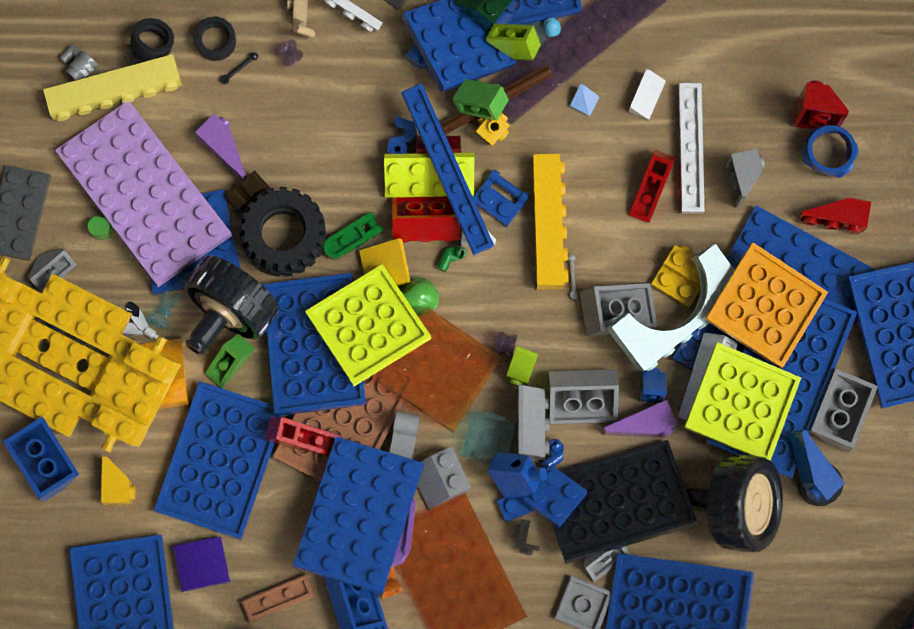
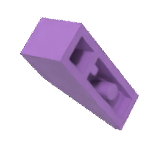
M213 114L195 132L196 137L243 182L246 180V174L229 128L231 125L222 116L218 118Z
M667 400L604 427L603 433L604 435L657 437L661 435L662 438H665L675 433L673 429L678 426V423Z

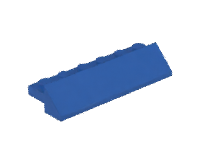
M324 577L340 629H388L377 593Z

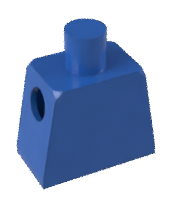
M495 453L487 469L505 499L533 495L539 483L547 479L546 469L536 468L531 458L527 455Z

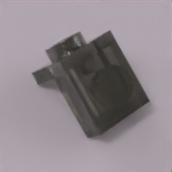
M521 519L520 525L515 524L513 538H517L515 549H520V554L533 556V552L538 553L539 546L526 544L530 521Z

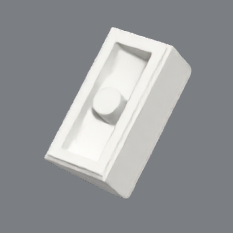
M646 69L629 112L649 120L665 80Z

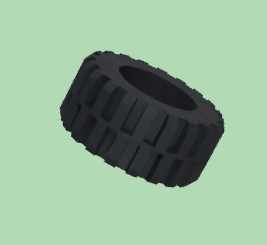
M280 187V191H274L271 188L267 190L265 195L261 193L256 195V200L254 202L250 201L247 204V211L242 213V222L239 225L241 243L251 263L255 267H260L262 272L266 274L271 272L273 276L280 277V274H286V277L293 276L292 273L297 271L300 274L305 271L307 266L312 267L316 263L315 259L317 257L320 258L326 241L325 221L317 203L312 202L311 197L306 193L302 195L300 190L294 188L292 191H287V187ZM279 214L293 215L300 219L304 226L302 241L294 248L285 251L274 250L268 247L262 238L264 224L270 218Z

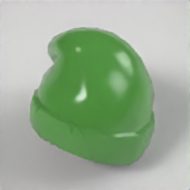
M411 278V283L404 284L400 291L417 316L430 314L439 304L437 288L426 278Z

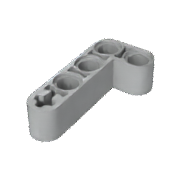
M397 411L389 453L412 459L420 415Z

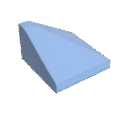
M580 84L570 107L590 116L599 96L586 86Z

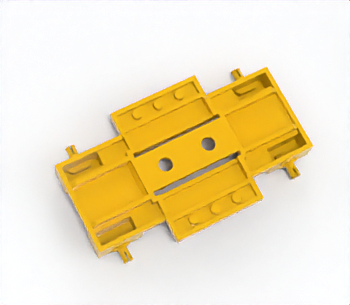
M1 256L0 401L35 420L43 416L50 428L68 437H71L81 417L91 422L93 426L101 429L107 435L101 448L108 452H111L116 440L124 441L131 446L140 447L181 364L165 357L161 353L167 340L157 336L151 348L122 335L132 313L53 273L43 292L40 293L9 277L5 270L11 260ZM35 317L110 354L109 358L34 320ZM43 339H47L50 343V347L46 352H41L38 346ZM19 353L91 390V394H86L16 357V354ZM81 359H86L89 364L85 372H80L77 368V364Z

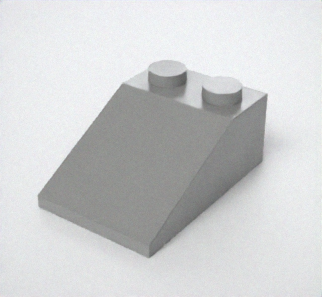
M651 283L595 286L580 292L587 336L609 335L610 333L606 327L622 314L627 313L647 328L657 327Z

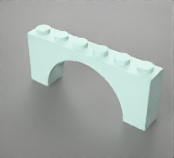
M716 244L708 245L692 258L700 278V296L695 310L684 323L667 331H658L643 326L627 313L622 314L606 327L638 371L646 370L648 372L658 365L657 360L662 356L664 358L668 357L675 351L674 347L679 342L681 344L685 343L692 337L691 333L698 328L700 330L709 323L705 320V317L734 271V268Z

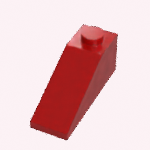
M656 149L654 150L629 213L630 216L650 223L676 157Z
M270 417L264 440L329 457L336 436L340 438L342 436L284 417Z

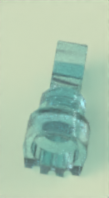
M169 290L163 294L162 307H159L157 311L159 314L152 313L147 320L150 323L149 325L161 330L167 329L170 322L167 317H170L172 313L170 310L179 302L178 293L173 301L167 300Z

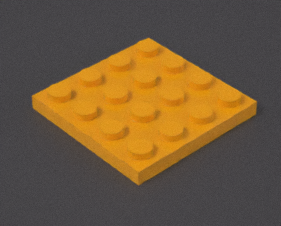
M751 243L705 317V320L781 369L784 367L828 291L755 243Z

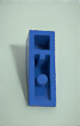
M805 429L792 431L790 439L801 484L805 488L806 494L814 502L828 501L845 484Z

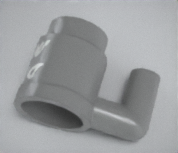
M71 45L59 57L65 64L73 56L76 57L66 70V73L74 81L87 78L99 66L86 52L81 51L74 45Z

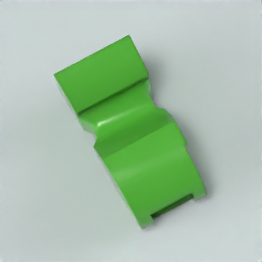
M98 216L89 220L88 230L94 239L106 240L110 238L113 227L106 217L104 219Z

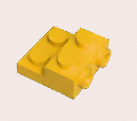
M675 245L651 283V286L689 309L700 291V278L697 268L692 261L694 257L691 255L692 250L685 245H680V247Z

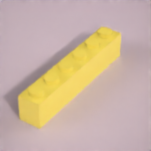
M172 54L43 90L52 119L64 121L75 114L86 115L97 108L108 109L116 103L133 102L135 98L142 96L145 98L156 95V92L164 90L166 92L174 91L178 86H182Z

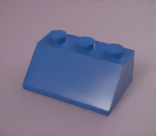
M43 416L3 441L37 497L42 502L47 501L64 490L79 475Z

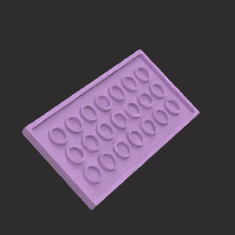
M130 101L125 102L55 150L157 287L232 236L230 230Z

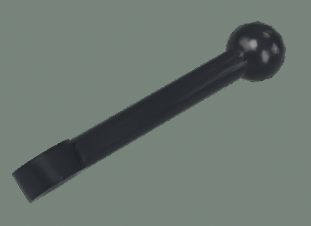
M252 52L250 57L228 75H222L220 78L221 83L224 85L228 84L232 76L252 60H257L258 54Z

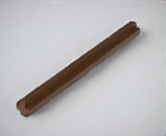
M544 65L503 89L510 100L552 77L553 74L549 66ZM459 112L442 121L440 125L446 135L474 120L477 116Z

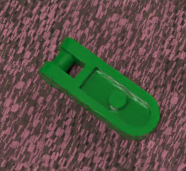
M370 212L329 237L324 244L325 255L332 260H338L369 240L381 235L384 229L376 223V217ZM368 225L370 230L365 233L362 227Z

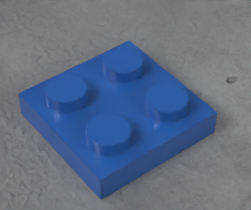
M550 464L546 469L547 479L539 483L533 495L524 496L522 501L556 527L560 528L587 495V490Z

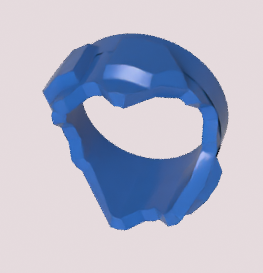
M835 125L818 127L811 131L806 138L807 144L803 146L801 151L802 161L805 165L812 167L815 171L837 178L844 177L852 170L854 166L853 161L858 157L859 152L857 143L852 135L844 128ZM828 133H837L844 139L847 146V163L839 168H827L815 159L812 145L820 136Z

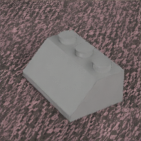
M835 369L810 431L829 445L846 452L854 449L878 386Z
M617 370L548 371L550 424L618 422L619 382Z
M519 385L517 389L516 454L527 455L531 460H544L545 454H549V441H545V432H549V418H545V409H549V396H545V389Z

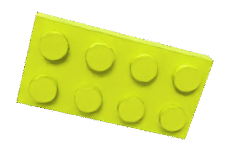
M428 153L384 154L385 197H447ZM453 153L472 196H474V153Z

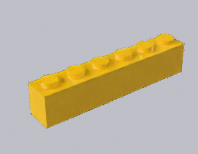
M533 154L536 290H559L564 288L565 283H568V269H564V261L568 260L567 247H563V239H567V226L562 225V217H566V204H562V196H565V182H561V174L565 173L564 161H560V154Z

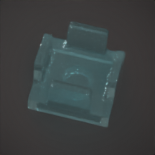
M473 411L460 456L490 464L495 453H509L517 423L507 421L506 417L488 412L481 414Z

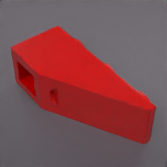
M846 198L802 211L797 220L803 221V224L809 226L820 224L825 225V228L830 230L841 228L846 229L851 234H860V232L863 233L868 227L871 202Z

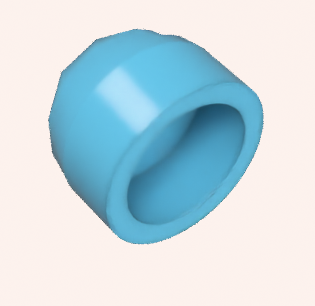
M553 17L547 18L543 23L544 34L550 37L558 35L561 32L559 21Z

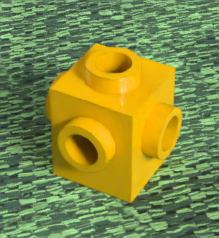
M501 113L497 121L480 117L477 120L480 124L474 131L493 146L497 140L502 141L509 133L507 128L510 125L506 122L508 118ZM495 122L496 128L491 130L490 126Z

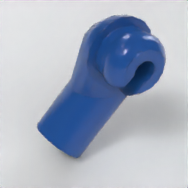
M552 439L550 441L549 457L540 463L542 468L547 469L550 464L555 467L562 462L564 446L559 439Z

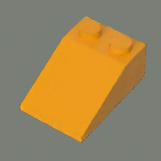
M182 339L167 340L161 353L165 357L181 364L158 410L190 405ZM155 342L143 343L142 345L152 348Z

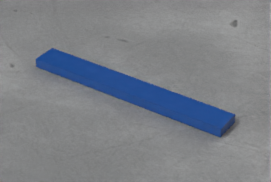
M422 83L402 91V97L473 256L493 248V241Z

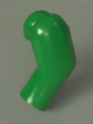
M460 245L445 249L436 268L447 272L451 262L466 257V249Z

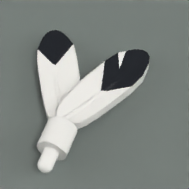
M128 302L127 311L132 313L131 319L134 323L128 322L122 335H146L151 339H157L159 335L156 334L155 330L148 327L140 308L135 303Z

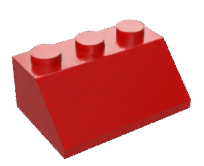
M813 80L805 84L795 102L792 127L809 130L828 125L840 127L848 116L849 110L829 85Z
M392 197L393 240L400 238L403 243L409 241L431 242L444 240L451 242L460 240V225L447 197Z

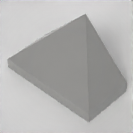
M63 248L37 256L28 278L42 293L52 273L63 278L77 264Z
M626 546L585 558L583 566L593 582H596L616 566L618 553L630 555Z

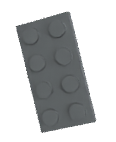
M6 165L0 187V255L30 261L51 179L50 174Z

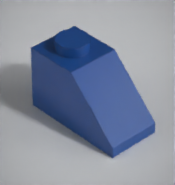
M653 368L648 372L643 371L640 377L639 401L661 403L666 397V373L660 372V369Z

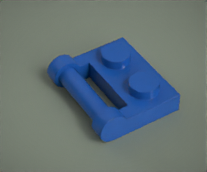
M494 169L473 199L480 209L505 227H508L531 195L526 191L522 192L500 176V172ZM494 182L519 199L517 203L514 204L491 187Z

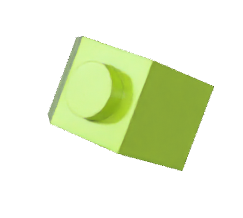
M494 23L486 38L488 43L512 59L533 60L541 46L533 25Z
M518 346L516 347L506 375V380H509L510 385L517 388L519 385H528L538 357L537 353Z

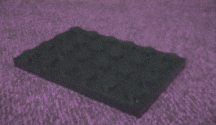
M668 440L561 471L587 490V495L560 528L552 524L565 564L698 524Z

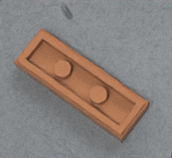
M305 574L242 601L249 622L252 623L312 598L315 595Z

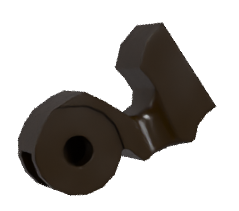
M254 170L251 174L247 175L245 181L239 183V187L229 193L226 201L230 202L237 213H240L247 209L246 206L250 201L254 202L257 193L265 194L270 188Z

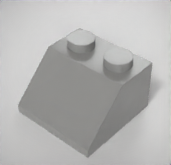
M757 149L731 154L725 165L736 208L741 207L765 167L763 156L759 155Z
M449 447L421 461L424 463L418 487L429 510L471 491V486L453 447Z

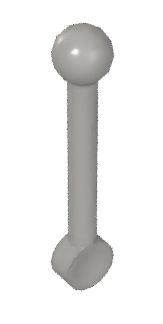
M570 253L568 254L571 278L569 297L572 300H576L579 295L575 286L574 261L576 256Z

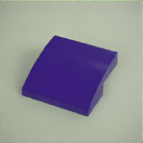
M221 537L172 547L181 592L230 582Z

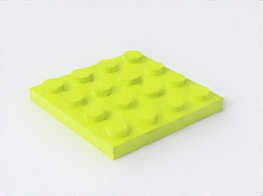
M383 264L305 311L353 386L361 383L431 339V335Z
M717 342L713 348L683 428L747 455L761 456L771 460L801 377Z

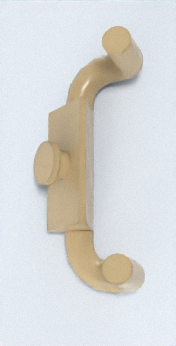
M287 0V10L293 8V31L299 33L304 39H312L315 36V32L307 27L308 0Z

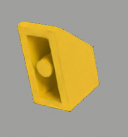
M102 457L101 503L103 505H132V499H136V486L132 485L130 479L108 457Z

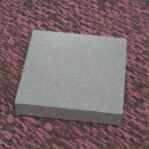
M570 576L554 619L577 629H600L610 604L612 592Z

